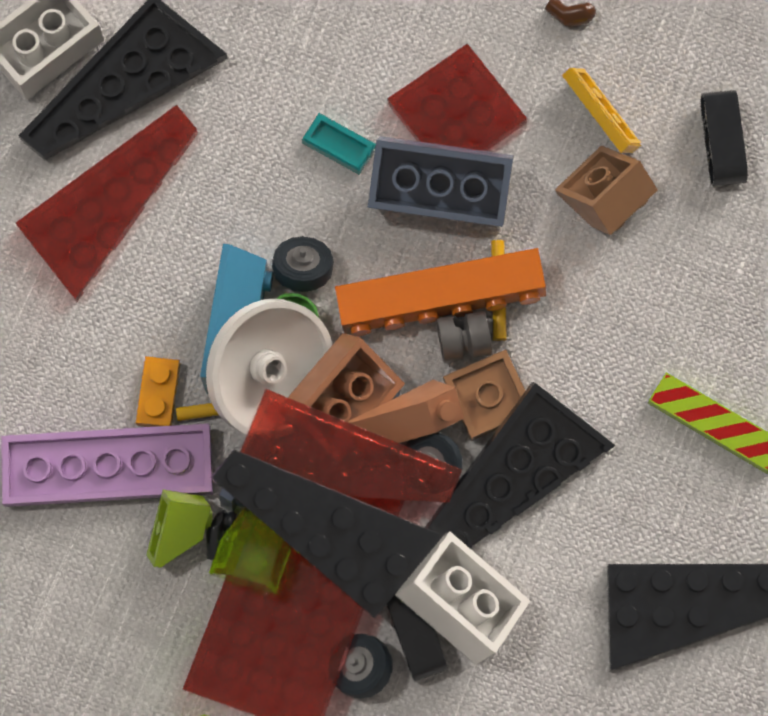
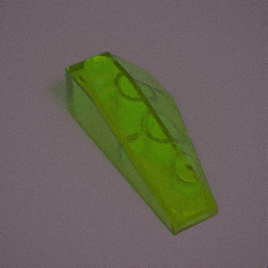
M286 451L276 464V467L314 482L320 461ZM244 507L221 538L209 574L276 594L291 547Z

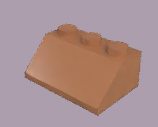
M342 333L276 412L299 435L336 462H340L354 445L347 421L392 400L405 383L361 337Z

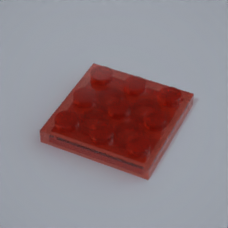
M468 44L387 98V104L418 142L488 151L527 123V117Z

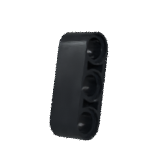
M736 90L701 93L700 108L711 185L747 183V159Z
M394 595L386 605L413 681L416 682L447 671V664L434 628Z

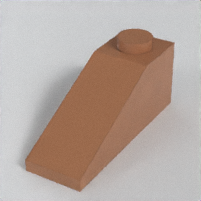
M431 380L347 421L356 453L363 454L436 433L464 419L456 388L436 380Z

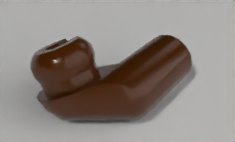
M550 0L545 6L547 12L568 28L586 25L592 21L596 14L595 7L588 2L567 7L560 0Z

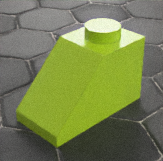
M162 490L146 554L154 567H163L203 540L205 529L211 526L213 518L211 506L203 496Z

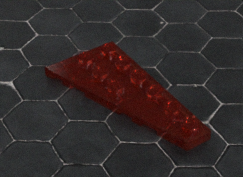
M175 105L15 223L76 302L84 294L83 290L91 279L95 278L102 269L101 265L111 251L117 248L145 209L144 205L149 198L160 188L162 180L169 170L178 163L198 135L197 128L178 105Z
M268 389L264 390L239 451L349 497L449 503L462 472V469Z

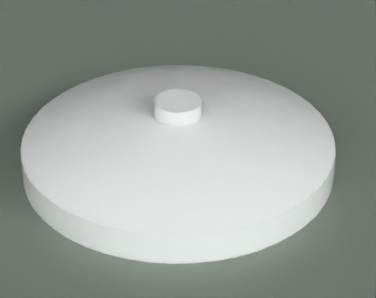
M265 299L243 307L223 325L214 339L209 352L206 366V383L210 400L216 412L229 426L246 435L253 436V434H256L264 439L282 437L295 431L276 411L333 345L330 334L319 317L297 303L283 299Z

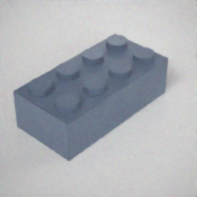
M380 136L376 140L367 208L503 227L514 155Z

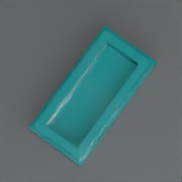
M318 113L302 138V144L358 175L361 174L376 147V144L321 113Z

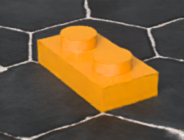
M145 356L136 416L137 426H172L181 365L180 360Z

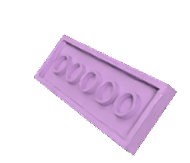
M209 423L1 436L2 504L4 507L159 498L163 489L194 495L213 494V480L210 478L212 476L211 426Z

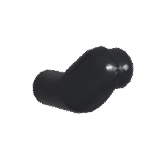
M226 510L217 512L211 526L207 528V559H224V534L226 530H235L238 527V514L236 512H226Z

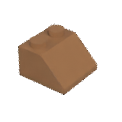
M602 145L555 189L557 195L591 227L609 235L620 229L625 221L639 208L643 207L648 202V199L658 191L639 160Z

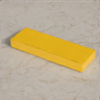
M569 68L562 74V77L620 153H634L642 146L641 142L585 69Z

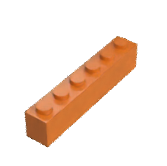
M538 248L335 286L344 334L351 333L352 336L356 337L370 334L371 329L385 327L386 330L400 329L405 326V323L419 321L420 324H428L437 321L439 316L452 314V316L464 317L465 314L473 313L472 310L486 308L487 311L501 310L507 306L506 304L518 301L522 305L533 304L540 301V297L546 296V285Z

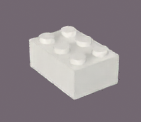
M28 0L0 22V70L21 95L28 100L104 41L100 26L78 0Z
M451 532L445 534L395 594L475 664L480 663L497 652L530 602L529 599Z

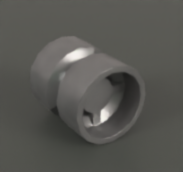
M485 311L465 314L463 320H459L456 316L437 318L438 337L444 363L463 360L465 354L468 353L472 358L492 355L490 332Z

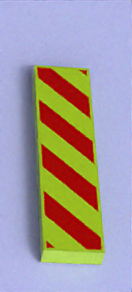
M665 373L649 399V405L768 474L767 431L669 373Z

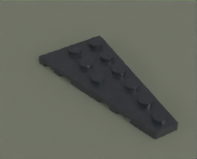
M147 0L18 136L23 143L42 159L47 160L228 59L227 53L163 1Z
M532 382L424 528L443 536L451 532L472 549L473 545L487 535L496 532L501 528V525L515 515L518 516L559 487L564 480L591 464L592 460L616 445L537 383Z
M233 450L210 477L373 618H376L443 537L439 533L237 450Z
M608 564L609 672L768 618V564Z

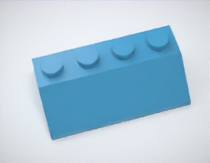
M224 243L200 374L206 394H208L206 383L207 360L218 332L237 311L251 303L264 300L265 291L271 292L273 283V271H269L267 259Z

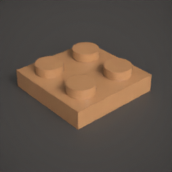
M506 349L443 376L445 384L456 388L464 417L462 422L471 441L496 431L525 392L524 386Z

